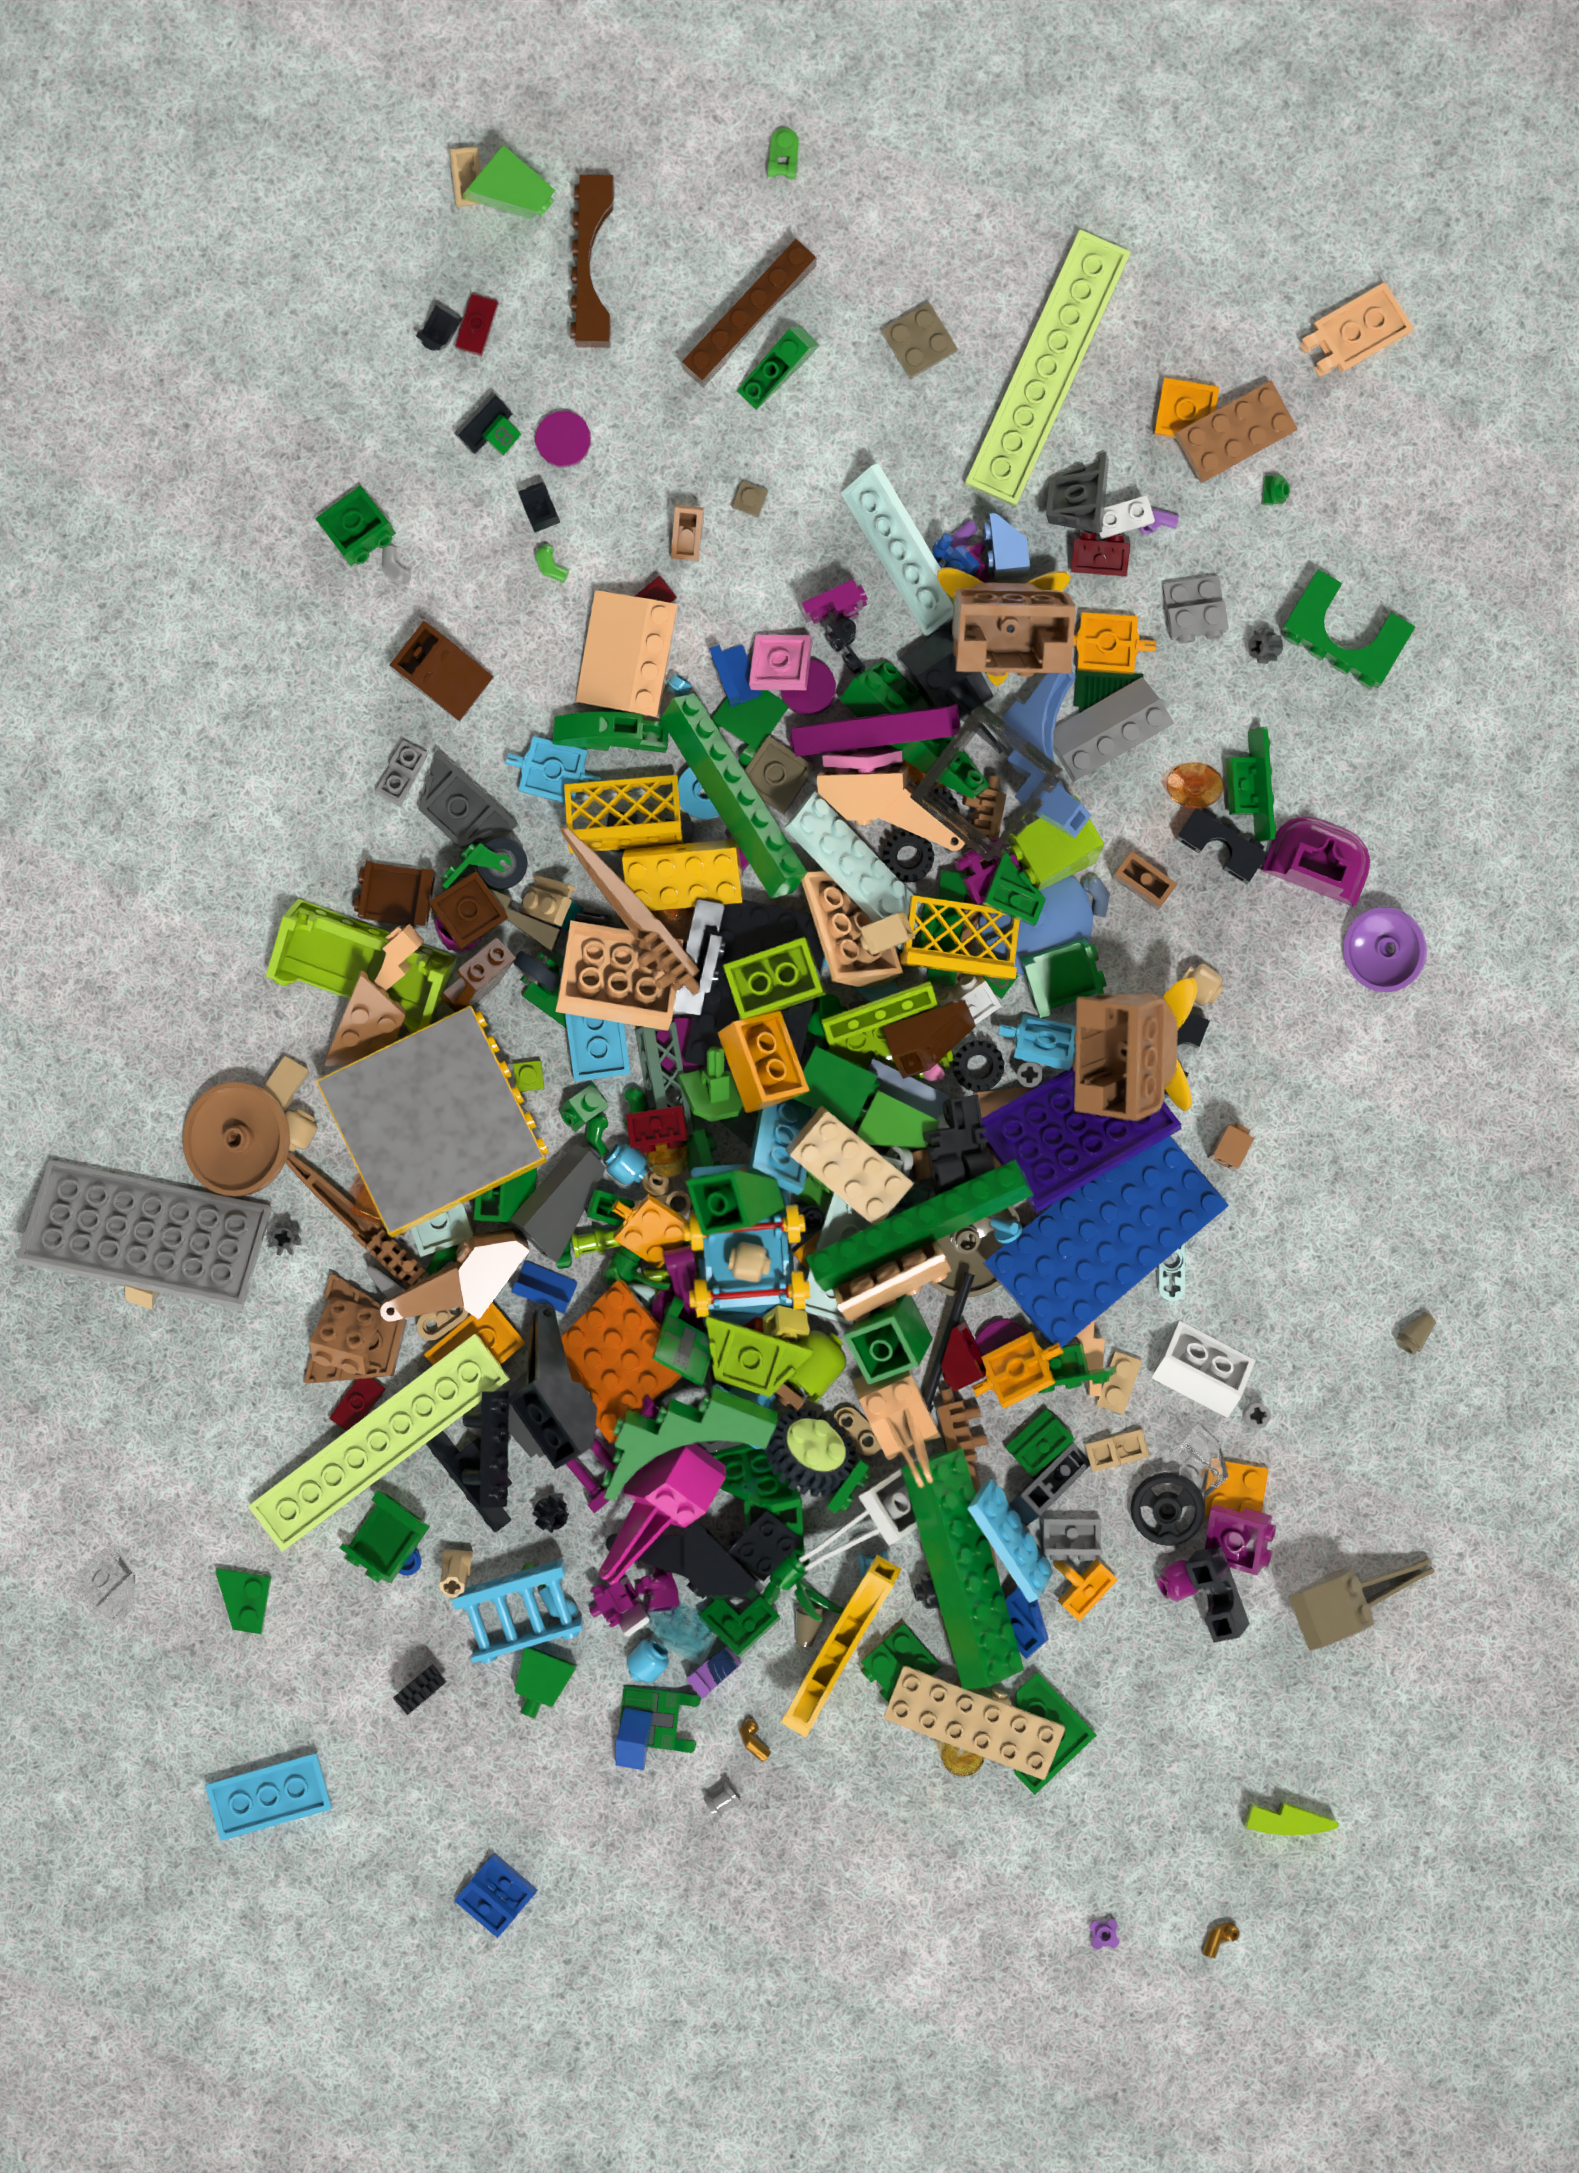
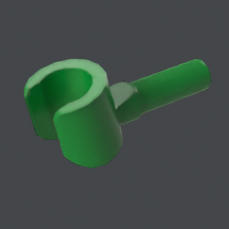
M571 1238L560 1259L556 1262L558 1269L569 1268L572 1265Z

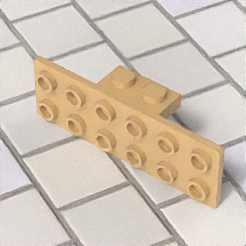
M903 1666L884 1714V1719L1042 1780L1047 1776L1065 1730L1061 1724L1011 1706V1699L1007 1698L1008 1694L999 1689L992 1688L991 1691L984 1688L963 1690L961 1681L958 1678L956 1683L953 1684L909 1666Z

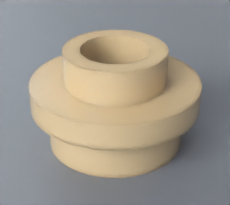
M648 1171L641 1180L642 1191L646 1196L648 1194L652 1197L663 1196L669 1190V1180L659 1171ZM652 1180L657 1181L660 1185H655Z

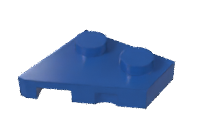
M1018 1588L1005 1601L1019 1652L1027 1659L1049 1640L1038 1600L1029 1603L1020 1588Z

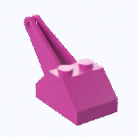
M696 1443L676 1447L657 1456L638 1470L623 1486V1493L632 1499L634 1504L599 1569V1577L606 1580L610 1585L617 1583L627 1569L670 1524L686 1528L705 1514L726 1478L725 1465Z

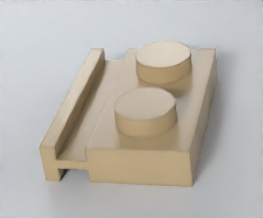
M534 875L536 882L534 887L530 886L524 897L520 913L562 926L572 902L569 899L572 891L576 892L577 888L566 883Z

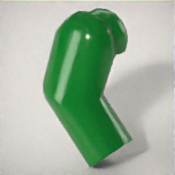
M598 1115L588 1122L585 1139L588 1145L602 1157L609 1153L601 1139L603 1130L608 1127L609 1123L605 1116Z

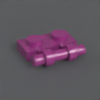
M1005 836L996 840L992 838L984 843L985 846L975 851L969 850L963 853L962 858L955 861L959 871L967 867L971 870L972 874L962 879L973 904L978 905L984 900L998 860L1002 854L1001 849L1009 846ZM1009 854L1012 863L1022 872L1015 854ZM991 856L993 863L982 868L980 860Z

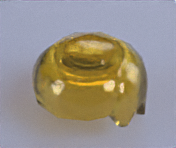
M667 1145L656 1146V1152L646 1153V1164L649 1170L663 1178L679 1175L686 1169L689 1161L687 1145L676 1149H667Z
M944 1742L941 1759L944 1767L952 1775L968 1777L981 1769L984 1764V1757L964 1750L958 1759L957 1752L960 1748Z

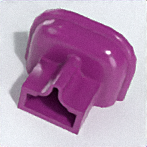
M1303 816L1290 819L1280 826L1275 834V839L1271 842L1261 871L1356 907L1369 874L1371 861L1368 848L1355 834L1320 819Z

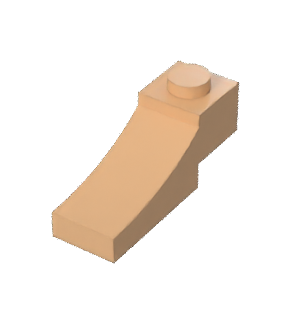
M410 924L403 929L398 926L386 936L388 943L382 948L386 952L385 959L378 976L373 982L377 988L381 987L386 991L412 967L406 961V958L417 950L425 940Z
M1095 1320L1075 1336L1077 1343H1083L1089 1370L1103 1368L1105 1339L1094 1338ZM1092 1380L1087 1381L1088 1395L1101 1396L1102 1383L1093 1384Z

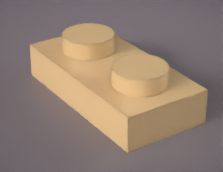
M1115 1351L1109 1367L1115 1366L1117 1372L1109 1377L1110 1381L1103 1383L1101 1396L1098 1397L1096 1405L1124 1415L1142 1361Z

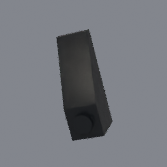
M1072 1443L1008 1504L1012 1510L1018 1513L1022 1523L1025 1526L1029 1525L1039 1518L1090 1466L1089 1459Z

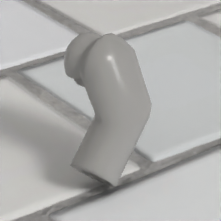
M384 547L383 573L395 584H407L411 579V572L408 569H403L397 563V547Z

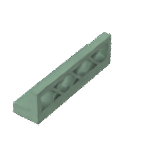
M675 1022L670 1024V1043L665 1049L656 1041L655 1031H662L661 1029L641 1027L635 1030L648 1111L676 1107L681 1104V1106H684L687 1134L693 1135L694 1130L690 1106L678 1082V1076L684 1074ZM665 1056L673 1061L675 1070L670 1077L661 1071L660 1063ZM670 1084L679 1090L680 1098L675 1105L667 1100L665 1091Z

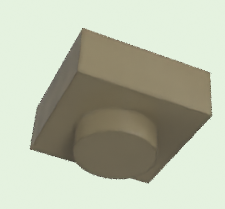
M742 481L732 509L759 518L768 490Z

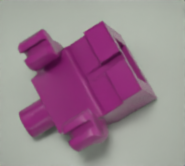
M653 1567V1574L649 1577H642L640 1579L641 1583L635 1584L637 1595L647 1594L649 1597V1601L645 1604L646 1613L674 1611L679 1606L678 1588L671 1572L665 1573V1570Z
M626 1576L608 1588L602 1583L590 1588V1593H594L593 1598L596 1604L589 1607V1611L594 1618L603 1614L606 1621L610 1622L609 1626L613 1628L621 1623L623 1618L622 1612L634 1607L641 1600Z

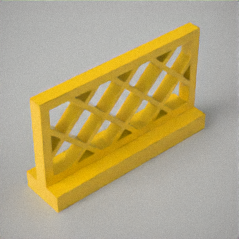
M677 775L564 784L567 828L593 852L683 844ZM672 784L673 791L666 799L655 792L660 785ZM633 787H640L645 791L637 802L627 795ZM611 789L617 795L607 804L598 796L604 790ZM584 792L589 797L581 806H578L571 800V793ZM650 796L661 803L652 813L641 806ZM622 798L632 805L624 815L613 808ZM593 801H596L604 808L595 818L585 811ZM666 807L674 813L675 821L662 822L657 816ZM636 810H639L648 817L642 824H633L628 820ZM608 812L619 819L614 826L606 827L600 823ZM580 814L591 822L585 829L573 830V822ZM568 844L569 853H574Z
M911 895L907 919L913 933L915 934L921 929L930 942L922 949L913 948L912 940L904 943L899 962L901 965L1006 980L1016 979L1017 967H1014L1020 920L1012 917L1011 929L1003 934L995 924V921L1002 915H1008L988 906ZM917 903L927 904L933 912L923 922L916 915ZM934 905L942 907L939 910H937ZM948 907L954 908L960 916L951 926L940 915ZM961 909L969 911L966 914H964ZM975 911L981 912L987 920L978 930L968 920V917ZM988 913L996 915L993 918H991ZM936 917L945 930L933 938L925 925ZM963 921L972 934L960 942L952 929ZM988 926H991L999 938L987 946L979 933ZM947 933L957 945L949 953L943 952L937 944V941ZM975 937L984 950L977 956H970L964 945ZM1001 941L1008 949L1007 961L998 960L991 951ZM933 946L936 951L927 949ZM960 949V951L963 953V955H962V954H955V953ZM987 953L990 959L982 957Z

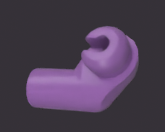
M1153 509L1154 523L1139 528L1140 532L1145 535L1151 534L1161 525L1176 529L1179 515Z
M971 520L964 523L952 535L953 541L950 545L953 549L961 545L968 547V539L978 531L977 526Z

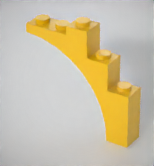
M876 1555L851 1594L840 1617L826 1637L818 1655L805 1673L781 1721L782 1724L804 1737L808 1735L855 1648L893 1588L902 1570L901 1568Z

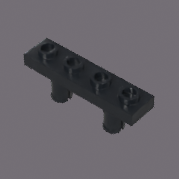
M483 1391L481 1411H468L462 1418L465 1427L481 1428L480 1469L466 1468L463 1470L461 1478L464 1485L480 1486V1507L482 1508L507 1507L509 1465L508 1422L510 1407L507 1398L509 1397V1391Z

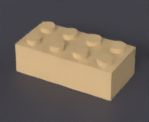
M823 1106L819 1108L785 1149L793 1159L873 1225L882 1222L914 1184Z

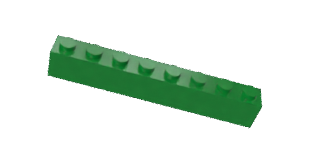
M696 693L673 698L660 720L770 898L793 893L807 874L804 866Z
M1013 1160L807 1256L806 1259L815 1282L826 1292L1034 1195L1023 1170L1016 1160Z

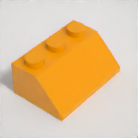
M781 1011L735 1021L718 1032L746 1113L774 1106L809 1091Z

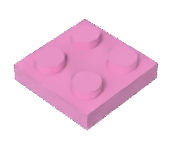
M755 635L749 681L751 690H807L813 643L811 635Z
M860 748L823 755V767H835V772H850L854 768L858 769V773L861 774L874 773L875 769H891V764L902 762V750Z

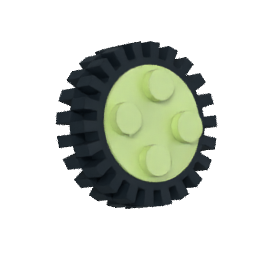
M799 1409L797 1413L793 1410L788 1415L784 1414L777 1422L765 1449V1454H769L766 1460L768 1464H774L771 1468L773 1474L782 1473L778 1480L782 1483L787 1479L791 1481L788 1488L793 1491L798 1485L800 1486V1494L806 1495L810 1489L811 1497H817L819 1493H821L822 1497L828 1496L830 1492L832 1494L837 1492L853 1471L854 1464L857 1461V1457L854 1456L857 1452L856 1447L851 1446L853 1443L851 1436L844 1438L847 1432L844 1427L839 1430L835 1428L838 1424L835 1419L828 1423L826 1422L828 1415L824 1413L817 1418L815 1410H810L806 1414L805 1409Z

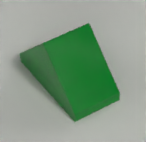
M594 1189L586 1217L620 1227L624 1218L611 1211L613 1204L619 1200L622 1204L632 1209L635 1207V1201Z

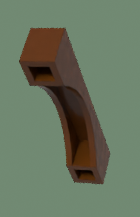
M579 175V184H574V201H579V211L573 212V228L578 229V239H573L572 244L573 256H577V267H572V284H577V294L571 295V311H576V322H571L570 337L575 339L577 347L610 348L611 317L593 287L590 261L597 233L604 221L614 210L613 175Z
M795 239L682 361V369L704 388L726 364L755 326L817 266V257Z

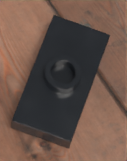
M491 393L454 434L471 453L476 454L487 442L482 437V434L499 415L504 416L508 420L513 413L497 395Z

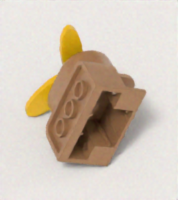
M950 567L939 569L937 571L939 584L954 599L952 635L954 637L953 652L956 657V672H986L989 680L995 686L1002 684L1009 672L1017 673V675L1024 677L1034 676V673L1071 674L1076 605L1070 595L1063 592L1070 582L1071 577L1069 573L1065 571L1050 572L1026 583H984L958 569Z
M1185 978L1177 981L1164 994L1162 999L1150 993H1137L1134 995L1126 993L1118 995L1100 994L1093 999L1077 998V1030L1074 1035L1076 1059L1073 1066L1076 1073L1075 1111L1137 1121L1160 1110L1164 1100V1089L1178 1108L1183 1111L1191 1109V1091L1184 1071L1177 1059V1030L1184 1024L1197 995L1195 979Z

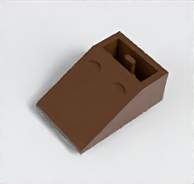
M425 621L422 622L389 665L393 672L459 722L494 678L477 662Z
M962 1000L948 1002L944 1007L935 1010L922 1011L917 1016L894 1021L883 1028L892 1058L904 1079L931 1070L976 1027V1024L966 1001Z

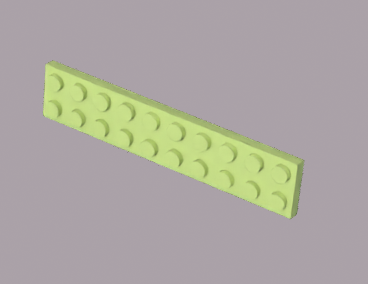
M1079 230L967 477L966 486L1017 507L1129 259L1130 251L1083 230Z
M476 1333L248 1507L283 1552L482 1401L483 1391H496L508 1382L510 1377Z

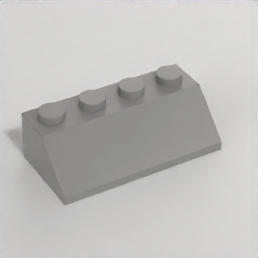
M1141 677L1055 727L1053 750L1072 782H1075L1173 725L1174 722L1161 699L1144 678Z

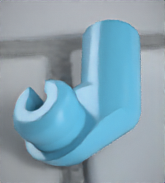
M549 1586L539 1591V1595L550 1615L559 1618ZM566 1600L571 1618L573 1619L578 1614V1607L573 1602Z

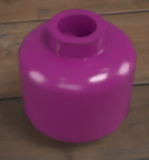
M1178 1560L1160 1570L1157 1584L1165 1598L1178 1602L1199 1591L1193 1588L1185 1566L1186 1560Z

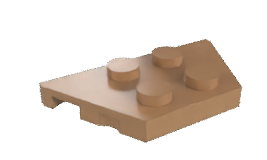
M363 971L359 973L325 1056L324 1065L326 1066L351 1064L394 1043L405 1018L406 1009L397 1001L392 1000L383 988H377L368 980V975Z

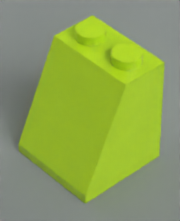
M1039 818L1013 834L1009 844V851L1011 854H1015L1017 861L1020 862L1024 869L1023 872L1030 879L1031 885L1040 891L1096 864L1104 842L1090 818L1075 838Z

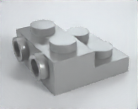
M1219 575L1163 583L1171 640L1178 639L1179 644L1195 641L1196 636L1206 635V639L1211 640L1223 637V633L1228 631V619Z

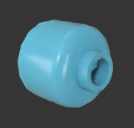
M630 1143L616 1144L604 1160L607 1163V1173L623 1185H629L633 1181L639 1183L648 1171L645 1168L647 1157L644 1154H639L638 1149H631Z
M657 1640L641 1641L628 1655L626 1660L630 1676L638 1682L652 1683L656 1681L669 1665V1653L666 1647Z

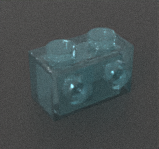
M672 1610L670 1614L664 1612L651 1640L702 1666L716 1637L711 1635L713 1630L700 1623H697L696 1627L687 1623V1617L677 1611Z

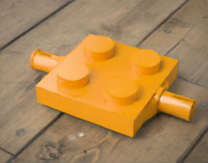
M1082 612L1080 629L1077 635H1074L1073 646H1076L1078 653L1077 670L1134 674L1135 658L1138 652L1147 651L1155 653L1156 640H1139L1137 631L1138 616Z
M648 1194L640 1204L632 1209L622 1204L619 1200L613 1204L611 1211L624 1218L622 1225L613 1234L614 1240L656 1268L660 1269L665 1263L664 1251L686 1246L683 1244L685 1240L684 1224L690 1222Z
M1031 1331L981 1357L986 1368V1380L973 1385V1392L979 1397V1395L992 1389L996 1393L1000 1405L1005 1409L1055 1384L1049 1370V1360L1063 1354V1350L1058 1342L1043 1350L1035 1334Z

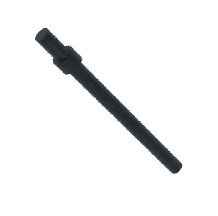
M968 1272L963 1274L922 1395L930 1414L934 1407L932 1401L943 1371L941 1365L951 1331L959 1324L975 1277L974 1274Z

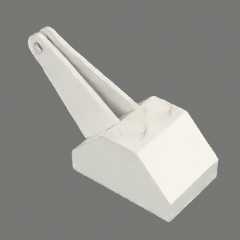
M918 1457L913 1459V1462L918 1461ZM901 1467L859 1493L858 1497L865 1506V1509L817 1547L801 1556L799 1561L803 1562L821 1551L868 1514H870L877 1527L815 1559L804 1567L806 1571L880 1532L890 1546L918 1527Z

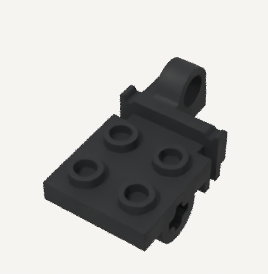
M976 1094L944 1100L943 1114L949 1128L923 1132L924 1141L934 1142V1146L927 1147L935 1197L995 1169L993 1158L986 1148L988 1138L979 1136V1133L986 1132V1128L983 1127L979 1097Z

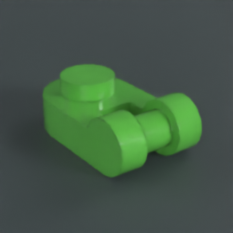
M781 128L773 134L768 177L776 178L777 175L787 176V179L796 180L799 138L792 129ZM778 157L789 158V164H778Z

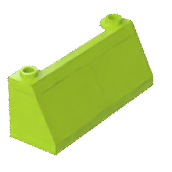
M298 898L282 918L265 977L273 979L276 984L288 986L298 980L349 999L360 971L365 972L368 975V980L372 983L375 981L386 955L382 948L388 943L386 936L391 932ZM422 943L417 950L406 958V961L412 967L402 978L386 990L392 1000L397 1001L406 1009V1015L402 1024L408 1032L413 1034L433 1024L442 1000L440 996L446 989L457 959L456 955Z

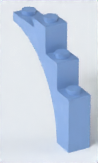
M1072 671L1071 674L1046 673L1038 687L1030 694L1027 702L1022 704L1016 700L1011 708L1005 712L1000 724L1011 736L1020 741L1013 748L1007 760L1017 772L1028 778L1020 786L1015 798L1026 810L1075 838L1092 815L1078 800L1067 793L1057 774L1053 756V733L1057 714L1063 699L1076 676Z

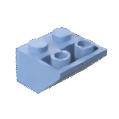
M991 513L988 522L984 523L983 528L984 545L990 546L986 556L987 573L993 574V580L1027 577L1030 568L1027 538L999 515Z

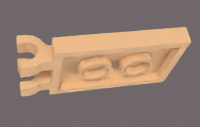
M1386 282L1316 321L1313 324L1316 332L1303 338V342L1299 345L1304 353L1320 345L1326 355V358L1317 362V366L1314 367L1320 378L1335 367H1338L1341 373L1345 372L1413 332L1414 327Z

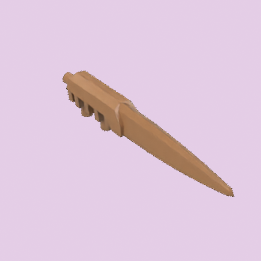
M989 776V788L975 798L971 799L965 795L962 798V804L975 807V811L970 815V819H973L972 824L959 822L957 828L965 835H970L969 841L965 842V847L973 851L985 846L984 843L992 838L995 840L999 838L1007 795L998 791L1000 777ZM991 856L980 860L982 868L993 863ZM969 867L964 869V873L972 874ZM967 891L966 903L973 904ZM975 911L968 917V920L975 929L980 918V912ZM964 922L961 942L972 934ZM973 939L969 941L966 945H964L965 949L968 952L970 950ZM957 973L956 983L961 973Z
M561 827L560 830L584 869L628 926L631 934L635 939L640 940L638 945L640 949L643 950L645 948L647 950L646 953L637 958L639 965L644 968L655 960L658 964L656 969L659 972L663 970L665 973L655 981L656 986L663 990L673 983L674 986L672 988L676 992L686 986L693 996L699 993V983L694 977L700 970L660 920L653 916L635 893L598 855L568 828Z
M288 1152L285 1162L288 1167L353 1232L351 1236L406 1288L424 1279L422 1276L427 1271L402 1249L397 1242L391 1239L372 1216L367 1218L338 1190Z
M952 1388L942 1390L941 1395L944 1405L937 1407L936 1411L945 1449L950 1451L963 1448L975 1494H977L981 1484L977 1466L972 1462L978 1460L975 1448L988 1445L986 1433L972 1436L968 1420L982 1417L980 1406L965 1409L964 1400L954 1401ZM990 1544L996 1570L998 1572L995 1550Z

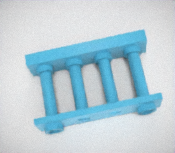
M563 1559L466 1587L464 1593L459 1594L457 1598L451 1599L455 1610L463 1608L464 1611H467L479 1648L473 1649L472 1663L479 1661L482 1664L496 1660L497 1656L560 1637L570 1639L579 1635V1632L583 1630V1617L572 1620L560 1585L562 1578H565L566 1566ZM542 1584L549 1586L561 1622L546 1628L544 1627L532 1591L535 1586ZM515 1592L522 1595L533 1628L532 1632L517 1636L505 1601L508 1594ZM488 1600L495 1604L506 1637L505 1640L492 1644L489 1642L478 1610L479 1603Z

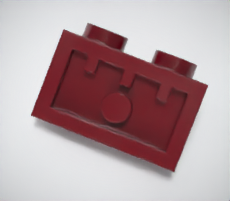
M1080 530V533L1074 532L1071 572L1127 577L1131 545L1130 537L1125 536V533L1102 539L1097 532Z
M684 1106L626 1114L630 1148L639 1149V1154L656 1152V1146L667 1145V1149L684 1147V1142L691 1141L690 1135L687 1134Z

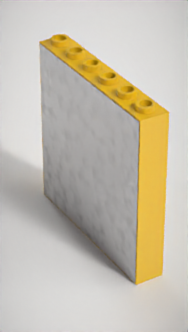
M471 1005L316 1081L384 1226L391 1237L400 1235L548 1162L545 1154L549 1153L542 1137L536 1139L532 1129L537 1126L530 1112L524 1114L520 1106L524 1099L518 1087L512 1088L507 1079L512 1074L506 1062L500 1063L495 1054L500 1051L494 1037H487L483 1027L487 1026L485 1018L480 1010L475 1012Z

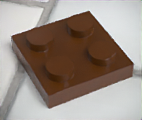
M477 871L428 903L460 951L509 918Z

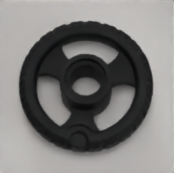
M1174 1472L1157 1473L1146 1478L1136 1488L1131 1500V1517L1136 1529L1147 1540L1158 1545H1179L1190 1540L1201 1528L1205 1517V1502L1199 1488L1187 1477ZM1161 1483H1173L1183 1487V1490L1179 1495L1173 1492H1163L1157 1496L1151 1488ZM1169 1503L1175 1507L1176 1511L1170 1515L1164 1514L1160 1506ZM1142 1506L1153 1508L1154 1519L1162 1525L1158 1533L1149 1528L1143 1520L1141 1514ZM1195 1506V1516L1192 1523L1180 1533L1176 1529L1175 1524L1181 1518L1183 1507Z

